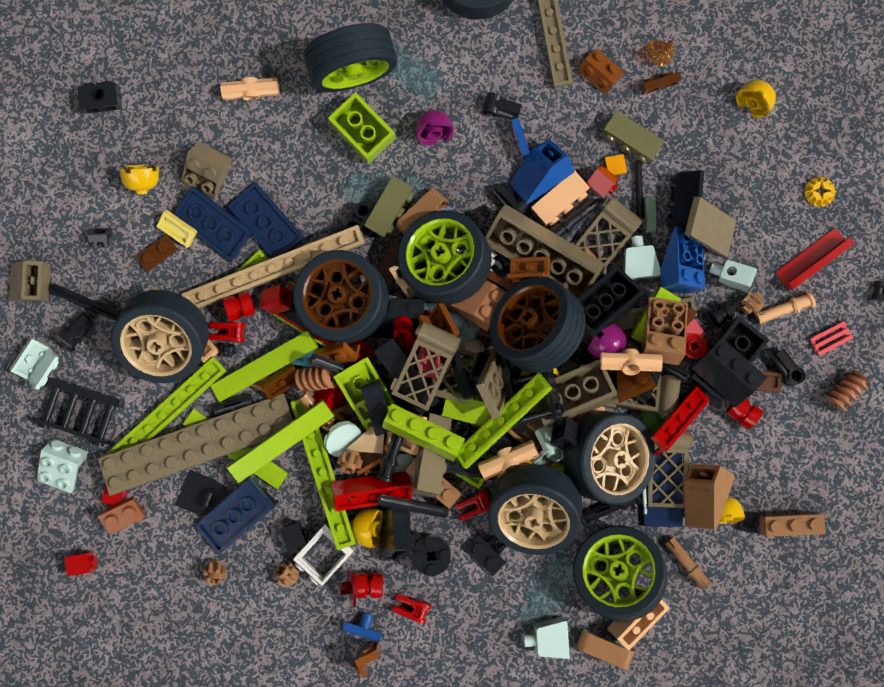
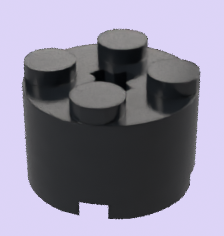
M434 534L425 535L418 539L412 551V561L415 568L420 573L432 577L443 573L451 561V550L448 542L443 537ZM435 551L436 558L434 559L433 557H431L429 559L427 552Z

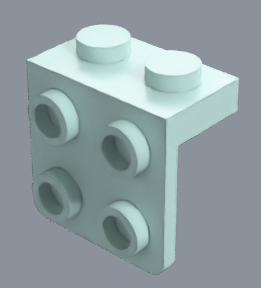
M30 337L10 367V371L27 379L32 387L38 390L46 384L50 371L57 367L59 357L51 347Z
M553 426L539 428L535 431L543 450L539 453V457L531 460L532 464L546 465L550 461L556 463L563 459V450L550 443Z
M52 439L41 450L37 480L72 493L75 489L78 468L86 460L88 451Z

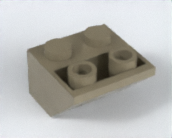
M198 142L187 153L181 182L189 186H195L204 194L215 199L230 171L232 158Z
M43 261L11 263L9 301L49 302L51 264Z

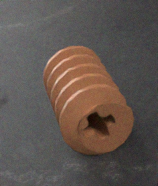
M320 367L299 368L295 373L297 387L302 392L333 389L338 385L333 377L336 374Z
M852 370L851 375H847L845 380H841L840 386L836 385L835 391H830L829 396L825 397L836 409L846 412L844 405L851 407L852 404L849 400L851 399L856 402L855 394L863 395L860 390L861 388L868 391L866 385L868 380L857 370Z

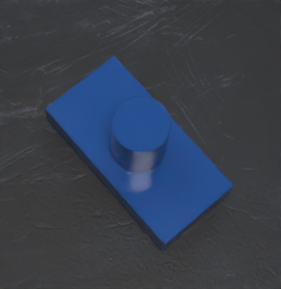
M362 612L358 626L345 622L342 629L345 632L376 642H380L382 633L369 630L373 615Z

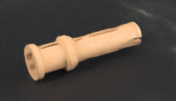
M808 291L803 296L792 297L788 302L758 312L755 316L760 325L792 312L797 314L800 313V310L808 307L814 308L816 307V302L812 293Z

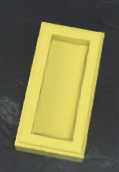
M168 210L163 212L156 226L186 248L190 247L197 233V230Z

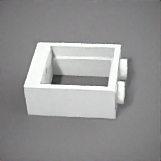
M328 523L319 530L293 559L296 562L295 566L302 572L305 570L310 575V580L316 585L320 584L321 586L355 550L353 546L341 549L345 554L325 576L306 561L303 556L323 534L335 544Z

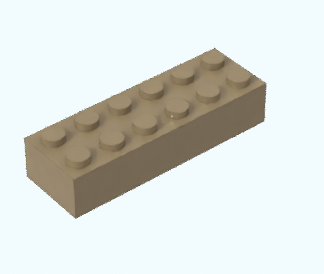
M506 204L498 213L485 236L490 248L510 260L511 258L548 256L550 258L549 278L565 285V288L577 299L591 288L604 266L603 262Z

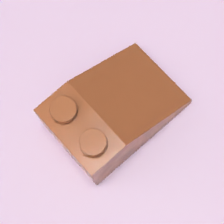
M459 270L456 275H460L463 271ZM485 281L480 290L472 297L460 303L445 306L487 332L490 328L493 311L506 291L493 283Z

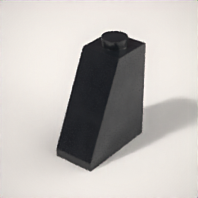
M386 507L383 509L378 557L381 561H397L413 550L409 511Z

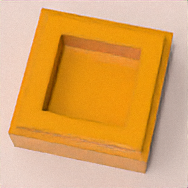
M624 154L604 158L606 169L615 176L627 173Z

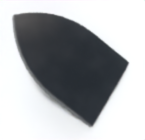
M190 470L176 506L195 514L206 516L230 493L218 481Z

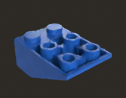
M547 139L531 151L508 185L526 204H529L575 171L568 155L554 142Z
M674 227L660 269L661 287L685 294L705 290L703 245L686 236V229Z

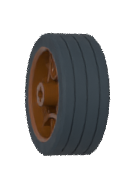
M345 250L327 251L310 260L300 271L293 291L294 307L302 324L311 333L334 343H354L372 334L382 323L389 302L388 289L379 270L364 257ZM349 269H355L354 272L349 273ZM341 274V280L335 283V276ZM363 274L366 280L357 289L352 281ZM318 285H324L321 296L315 295ZM369 287V294L364 293ZM358 299H363L362 306L356 308V301ZM326 306H330V312L324 315L323 309ZM349 315L350 324L342 327L340 317ZM335 322L336 327H330L331 323Z
M545 276L528 278L509 289L497 303L490 321L491 341L496 351L520 370L528 373L551 371L567 361L578 348L586 326L585 312L579 300L555 279Z

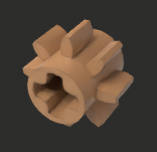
M749 292L740 301L743 304L740 309L745 314L752 313L756 315L764 307L762 303L764 297L759 292L754 294Z
M346 450L342 455H339L337 464H340L342 472L354 474L358 469H361L363 460L360 459L361 456H359L357 451Z
M217 560L210 561L208 566L203 567L204 580H207L211 585L220 584L222 579H227L226 565Z
M291 562L288 565L282 563L275 569L274 578L281 587H284L285 584L290 587L298 580L299 571Z

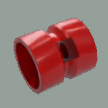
M249 291L238 294L236 298L234 296L222 298L229 322L239 320L242 315L245 318L256 315Z
M686 333V352L684 357L695 359L703 356L707 349L705 338L697 333Z
M747 398L737 407L730 404L726 414L732 419H739L738 424L749 430L759 421L763 415V410L755 404L750 405V401Z
M355 572L356 598H366L368 595L371 598H383V573H371L368 576L367 573Z

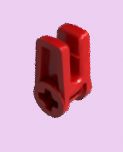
M400 316L394 322L396 328L394 330V338L405 352L410 355L417 340L416 330L408 317Z
M209 322V328L228 330V333L209 334L208 340L244 343L243 333L246 323Z
M488 489L455 504L457 510L464 509L471 504L477 505L476 508L461 514V521L489 511L491 500L488 496Z
M397 593L396 600L412 606L413 610L395 604L392 606L391 611L410 618L415 622L426 624L427 619L425 618L432 604Z

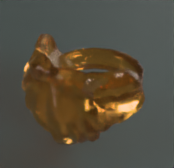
M660 40L649 42L646 46V55L660 67L665 66L674 56L673 41L669 40L668 43ZM660 46L664 48V50L657 51L651 47Z

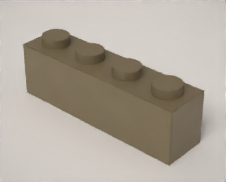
M432 413L426 416L428 417L427 421L453 432L452 418ZM420 446L411 493L432 498L440 495L444 488L442 477L447 469L446 458Z

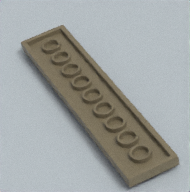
M281 394L272 400L267 399L98 458L109 496L260 444L293 421L285 395Z

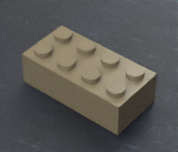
M600 359L555 378L559 401L564 409L563 418L568 416L573 419L618 400V394L607 370L600 369ZM548 397L542 398L535 405L537 411L550 408ZM552 416L541 419L544 427L553 426V423L556 422V420L552 419Z

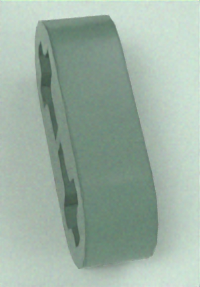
M644 197V231L656 232L655 197Z

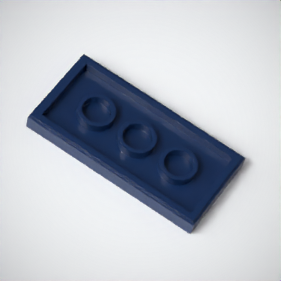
M256 182L227 206L238 220L254 231L252 236L272 258L292 251L305 239Z
M191 186L173 213L176 217L197 230L196 236L230 262L236 258L254 232L195 186Z
M676 453L670 458L677 466L682 463V453ZM659 454L656 456L655 463L660 465L666 458ZM667 461L661 469L668 476L675 467ZM659 470L653 474V481L657 485L665 479V476ZM677 471L670 479L678 485L682 482V475ZM667 480L660 488L668 495L675 487ZM647 485V487H646V501H647L648 485ZM659 490L652 494L653 503H659L665 498ZM677 490L669 498L674 503L682 504V495ZM646 504L647 514H643L644 527H683V508L648 507Z
M249 477L194 526L214 551L220 555L276 506L254 479Z

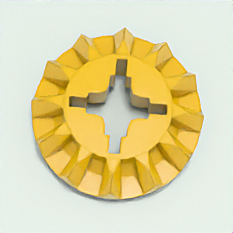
M815 177L806 184L805 196L810 204L823 207L835 199L836 190L834 183L829 178ZM820 185L822 187V190L828 191L826 193H823L822 197L820 196V193L815 191L820 188Z

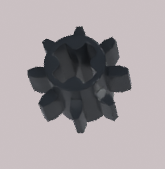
M461 422V424L454 426V434L465 438L464 442L475 433L471 423L466 425Z

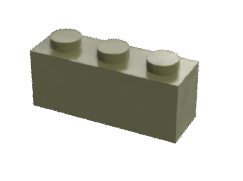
M617 110L602 132L607 141L611 143L616 142L621 145V150L626 153H633L636 155V159L644 164L646 162L650 164L665 142Z
M392 176L364 226L382 237L391 236L396 227L394 226L396 219H400L405 212L403 207L406 202L410 203L414 197V188Z

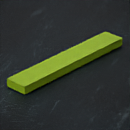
M306 331L212 384L211 388L218 401L222 402L319 347L311 332Z
M537 373L503 406L499 418L492 419L491 417L463 443L457 459L464 468H469L553 389L540 373Z
M321 400L228 465L227 469L237 482L240 483L332 419L334 414L326 403Z
M193 409L183 425L190 427L210 419L196 409ZM248 447L228 454V456L233 460H237L253 448ZM272 461L254 472L255 475L276 489H279L289 474Z

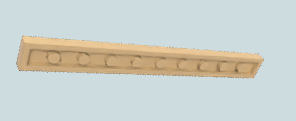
M356 225L181 295L200 309L223 300L222 298L239 294L303 269L310 260L319 254L332 250L349 251L364 245L365 241L359 226Z

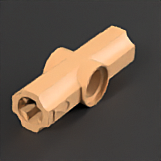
M246 77L241 79V81L221 83L220 86L223 100L243 99L248 101L250 98L258 100L260 97L280 95L278 78L257 79L255 77Z
M632 348L626 349L622 353L601 352L600 369L623 370L627 375H635L640 371L661 372L663 358L661 354H639L636 349Z
M530 440L514 448L506 447L501 449L496 456L478 463V467L483 478L486 480L539 457V453L533 440Z

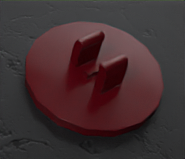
M348 568L347 581L340 583V594L349 595L350 604L353 608L356 606V588L352 568Z

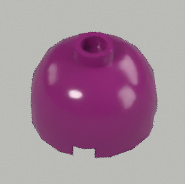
M432 109L421 114L415 126L417 140L419 139L421 144L427 146L436 145V140L445 139L447 142L454 134L450 117L439 110Z
M612 324L601 331L603 335L600 338L596 336L588 347L591 355L599 360L601 352L622 353L626 348L627 338L620 327Z

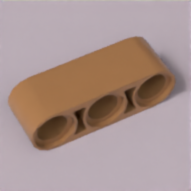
M431 189L398 220L396 228L404 234L410 225L420 217L431 212L440 211L443 208L445 210L448 207L449 201L436 189Z
M586 629L582 630L575 647L576 649L628 670L635 653L633 649L628 651L617 642L612 640L609 642L605 640V637L595 633L590 634L586 632Z

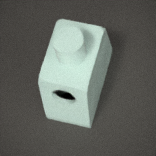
M643 236L631 237L632 247L626 248L623 253V271L632 280L661 276L660 266L653 245L644 246Z
M726 260L725 265L713 262L709 273L720 276L718 282L747 293L752 285L757 268ZM727 272H732L734 275L730 276Z
M564 617L535 623L533 625L534 634L523 635L524 647L535 646V652L538 656L570 659L568 625Z

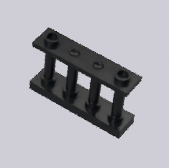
M499 354L506 400L508 402L519 391L521 384L528 383L537 373L518 377L516 373L517 367ZM554 370L540 373L553 388L543 397H548L550 408L524 415L511 427L513 431L518 433L526 432L528 422L552 416V419L558 422L563 421L564 409L559 401Z
M48 377L46 385L51 386L50 389L52 391L42 418L33 417L32 421L37 422L38 427L49 429L52 427L93 440L92 444L104 447V444H111L112 440L106 439L105 435L113 411L117 407L123 408L125 400L54 377ZM62 390L69 392L68 395L70 397L61 424L50 421L59 392L62 393ZM84 396L87 397L86 401L88 403L79 430L68 427L77 398ZM98 402L105 403L106 410L96 436L86 431L95 405Z

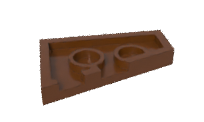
M634 339L628 341L625 350L636 349L640 354ZM617 370L619 403L656 387L649 371H640L635 375H627L623 370Z

